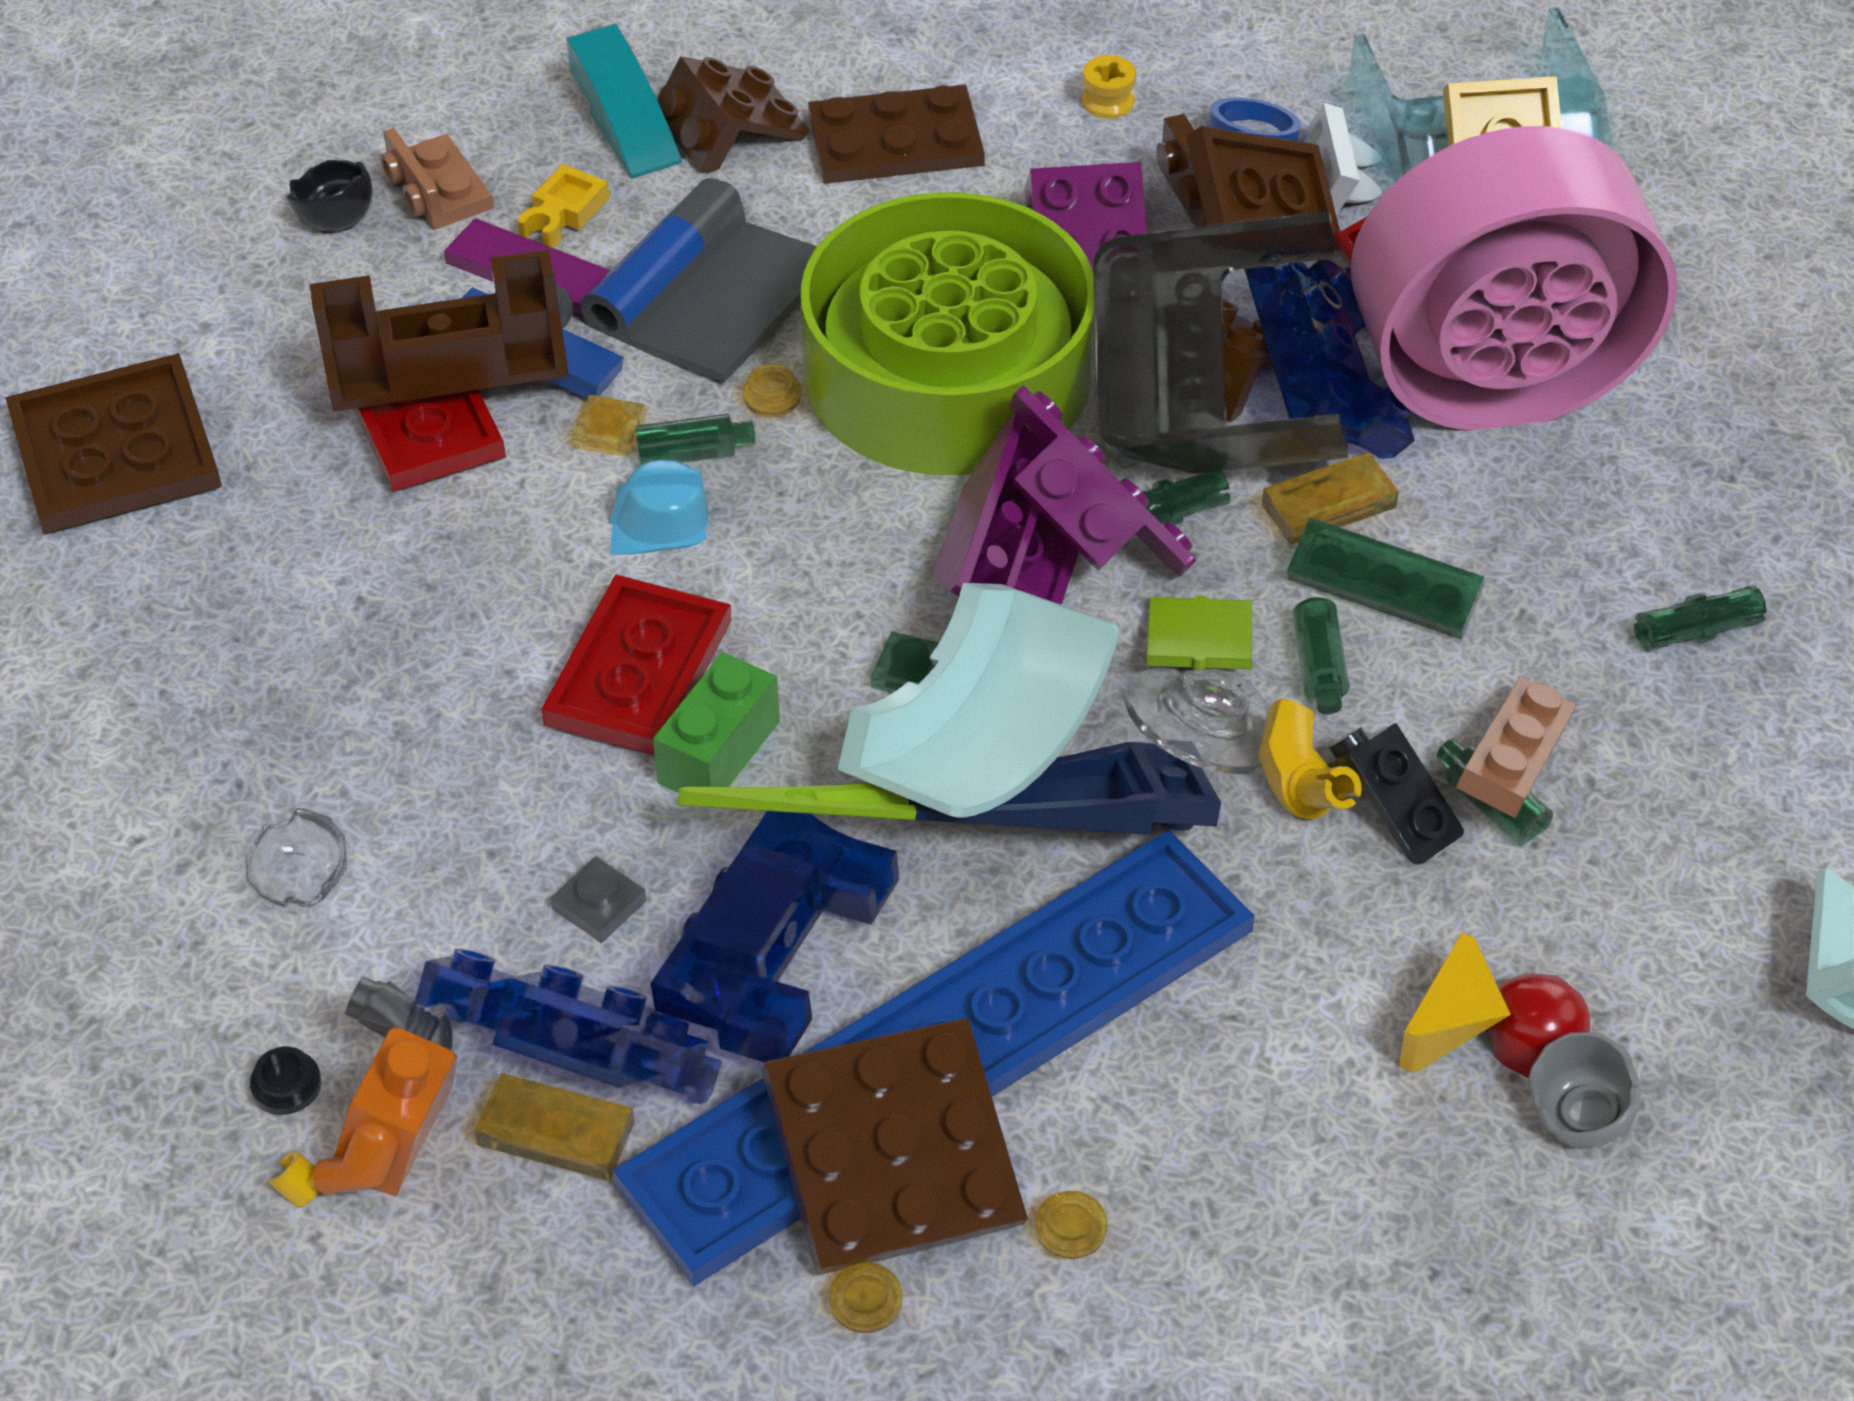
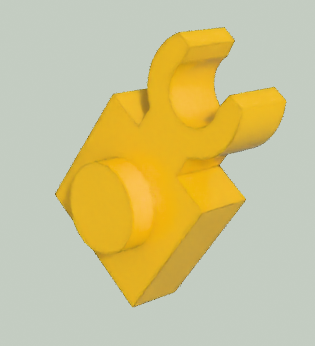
M561 164L531 195L533 207L522 212L518 218L519 235L529 238L533 232L542 230L543 244L552 248L556 247L562 240V229L566 225L580 230L610 199L608 181Z

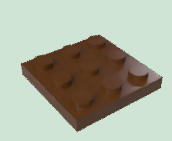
M180 353L5 397L44 534L222 487L218 468Z
M968 1018L764 1063L761 1072L817 1276L1024 1225L1028 1220Z

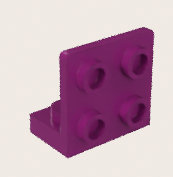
M1141 162L1030 169L1025 186L1027 208H1032V210L1042 214L1065 230L1085 253L1094 275L1149 270L1150 254Z

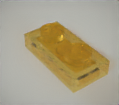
M1367 452L1265 487L1263 489L1262 506L1290 545L1396 508L1399 490L1373 456Z
M501 1073L474 1132L478 1146L610 1181L613 1175L612 1170L616 1168L635 1121L633 1108Z

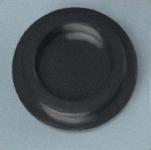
M290 1046L273 1048L264 1053L257 1061L250 1078V1089L257 1105L269 1113L278 1115L292 1114L309 1106L318 1096L322 1085L320 1070L315 1060L300 1049Z

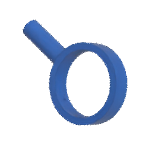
M1233 97L1217 100L1211 105L1207 127L1298 141L1301 121L1295 114L1276 104L1251 98ZM1229 121H1261L1276 127L1280 132L1251 130Z

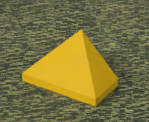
M1461 932L1404 1031L1399 1067L1409 1072L1420 1071L1511 1015L1475 937Z

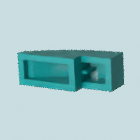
M611 24L567 37L570 73L590 102L591 116L631 179L681 164L682 159L657 98L635 54L617 24Z

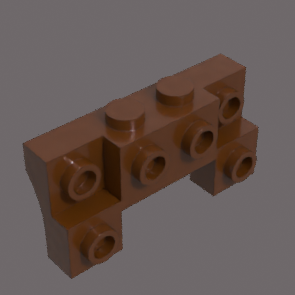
M550 249L490 257L495 289L493 294L376 311L370 275L310 284L313 313L333 412L569 376Z

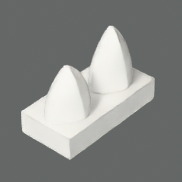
M1323 103L1299 142L1319 145L1337 216L1345 203L1369 202L1381 195L1382 190L1358 168L1375 165L1382 160V157L1361 138L1348 132L1343 108Z

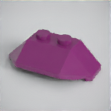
M1016 413L1010 416L963 486L932 575L958 597L960 596L963 583L1003 584L1062 605L1079 551L1012 484L1014 478L1047 447Z

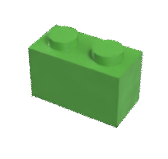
M722 652L653 738L658 784L678 793L679 788L729 787L780 722L777 676Z

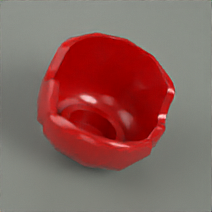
M1524 973L1507 979L1498 985L1511 1015L1485 1030L1490 1035L1494 1057L1505 1067L1529 1078L1531 1066L1546 1044L1570 1032H1590V1013L1582 994L1557 975Z

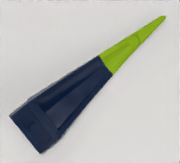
M1124 742L1057 757L1034 782L1009 801L989 811L962 818L949 816L871 783L792 787L679 788L677 805L1121 834H1151L1152 823H1158L1168 829L1179 831L1190 830L1194 825L1217 827L1221 801L1190 746Z

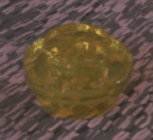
M776 363L763 364L756 367L749 374L748 380L743 386V400L746 407L757 415L778 417L790 413L799 405L801 401V386L794 377L793 372L786 366Z
M1062 1191L1049 1196L1039 1206L1035 1217V1233L1040 1244L1049 1253L1064 1259H1080L1093 1254L1103 1244L1107 1234V1216L1101 1204L1092 1196L1079 1191Z
M864 1262L848 1266L834 1278L829 1291V1304L834 1318L843 1327L858 1333H873L885 1329L896 1320L903 1303L902 1287L896 1275L888 1268L876 1263Z

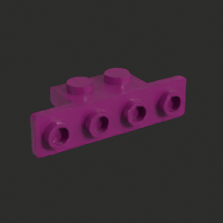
M1023 385L1013 394L1009 407L1037 434L1047 447L1014 478L1012 484L1098 571L1137 535L1166 566L1181 577L1196 562L1195 557L1189 552L1193 546L1187 536L1171 522L1167 521L1162 525L1146 509L1149 505V500L1145 494L1129 479L1123 478L1119 481L1103 465L1106 457L1092 440L1083 434L1076 438L1060 422L1063 414L1046 394L1037 391L1033 395Z

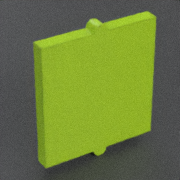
M1203 595L1196 596L1195 598L1150 597L1147 666L1193 667L1196 671H1203L1205 668L1252 670V600L1207 599Z

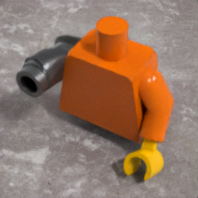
M362 976L350 997L345 1011L346 1016L358 1020L359 1024L383 1036L385 1040L351 1101L335 1156L322 1159L314 1166L299 1151H291L280 1161V1164L286 1170L268 1182L295 1207L305 1206L319 1192L324 1195L373 1189L397 1197L453 1088L458 1056L452 1051L453 1030L446 1013L438 1019L431 1012L425 1011L421 1006L419 1007L414 1002L415 1000L390 980L386 983L379 980L375 982Z

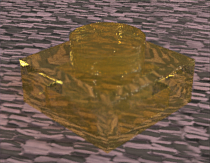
M589 395L572 433L573 448L630 457L647 417L645 404Z

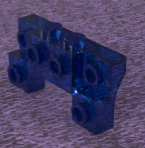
M1267 246L1244 266V271L1292 429L1311 441H1342L1359 446L1381 459L1396 457L1415 441L1407 418L1410 410L1396 398L1389 387L1384 389L1370 381L1355 336L1366 325L1354 294L1351 281V267L1343 269L1323 256L1308 268L1300 259L1293 256L1288 259Z
M767 811L731 865L720 870L715 879L712 893L699 912H694L688 917L680 940L650 982L655 1012L717 1030L719 1047L722 1050L764 1063L789 1057L813 1017L809 991L778 982L823 911L872 925L900 880L897 850L847 836L829 827L812 814Z
M454 949L453 956L425 961L414 1003L424 1007L442 1004L450 1020L459 1023L469 1021L496 1030L492 1043L494 1046L618 1088L646 1081L687 1095V1100L697 1104L708 1102L714 1091L722 1060L705 1055L709 1041L687 1034L690 1026L687 1022L668 1016L665 1012L645 1006L647 996L640 992L611 985L606 987L605 992L582 985L584 975L556 965H543L542 971L513 976L493 969L496 961L494 958L467 949Z

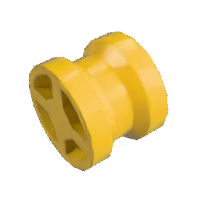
M1103 55L1089 60L1083 70V83L1086 88L1082 95L1084 109L1094 116L1107 119L1119 118L1128 114L1133 109L1135 103V96L1132 90L1136 83L1137 72L1135 66L1128 59L1115 55Z

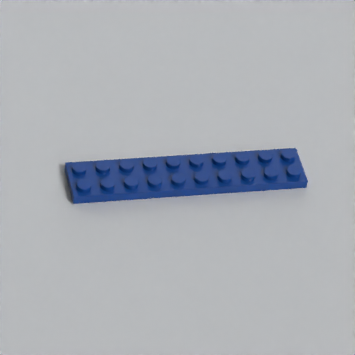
M1167 830L804 1053L968 1018L990 1093L993 1097L1253 931L1255 915L1170 830ZM763 1078L612 1170L615 1187L693 1287L801 1219Z

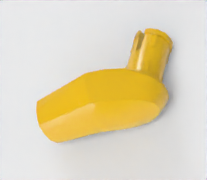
M1280 698L1269 708L1258 753L1266 779L1278 802L1296 817L1310 820L1324 816L1330 808L1348 809L1354 806L1357 802L1352 798L1344 797H1360L1361 781L1359 776L1348 767L1329 768L1313 748L1314 711L1297 702Z

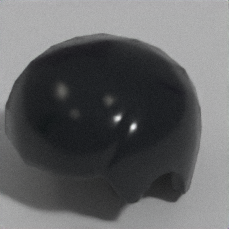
M327 160L309 168L299 180H290L291 194L286 195V198L299 220L318 232H339L355 226L365 216L373 196L372 180L365 165L360 161L354 163L349 160Z

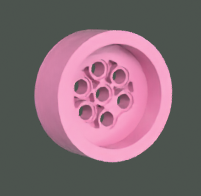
M1523 126L1491 131L1465 139L1431 155L1399 178L1374 205L1358 233L1352 252L1351 281L1354 294L1389 388L1396 398L1416 415L1432 423L1466 431L1551 421L1572 413L1605 395L1631 375L1659 343L1672 317L1677 297V277L1673 260L1629 166L1619 154L1596 138L1581 132L1558 127Z

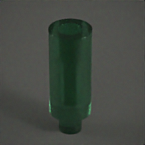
M729 413L635 425L640 465L659 459L675 460L684 463L735 456L734 446L755 444L753 421L731 423Z
M1323 597L1308 598L1298 603L1292 613L1303 689L1308 699H1316L1317 710L1320 713L1330 715L1341 710V698L1348 693L1350 688L1336 604L1330 599Z
M1452 738L1439 748L1436 757L1448 767L1445 778L1455 788L1478 745H1472L1465 749ZM1458 790L1521 847L1544 832L1553 818V811L1531 792L1528 794L1516 818Z

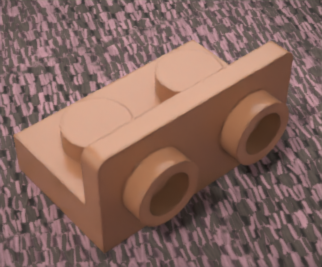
M395 128L383 132L386 153L381 154L380 159L384 173L391 185L401 183L406 204L414 217L423 215L432 229L437 230L494 209L492 194L448 134L427 139L419 144L408 147Z

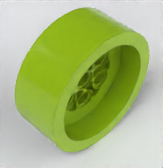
M963 192L915 194L879 203L857 213L837 226L821 241L808 260L802 277L801 316L804 381L807 396L813 410L829 432L855 452L889 467L929 475L972 474L1010 416L1015 413L1009 407V403L1013 394L1022 385L1033 395L1037 391L1046 394L1062 412L1063 418L1060 422L1069 430L1081 415L1088 401L1092 385L1097 297L1096 281L1092 267L1077 242L1056 223L1023 205L988 195Z

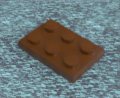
M966 84L954 86L941 85L927 89L899 92L887 91L881 94L833 97L826 100L808 101V115L824 184L985 166V152Z
M1200 126L1186 135L1192 159V168L1196 176L1205 213V222L1208 226L1211 241L1318 255L1334 253L1339 250L1333 235L1339 233L1340 228L1319 145Z

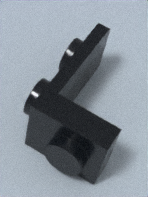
M1393 723L1368 736L1363 728L1359 727L1328 747L1334 756L1326 762L1328 767H1348L1356 772L1360 778L1363 790L1405 856L1412 863L1417 865L1425 863L1463 836L1464 829L1397 723Z

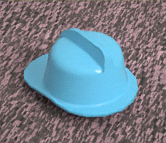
M666 459L648 461L637 467L627 479V482L616 488L615 503L609 517V524H613L609 554L634 555L665 549H680L697 545L707 539L705 529L708 524L709 509L702 473L678 461Z

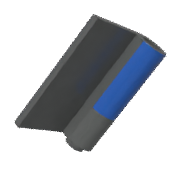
M707 178L702 180L584 296L581 301V311L591 328L654 357L725 383L801 303L803 273L808 260L817 246L746 222L744 208L738 191L725 181Z

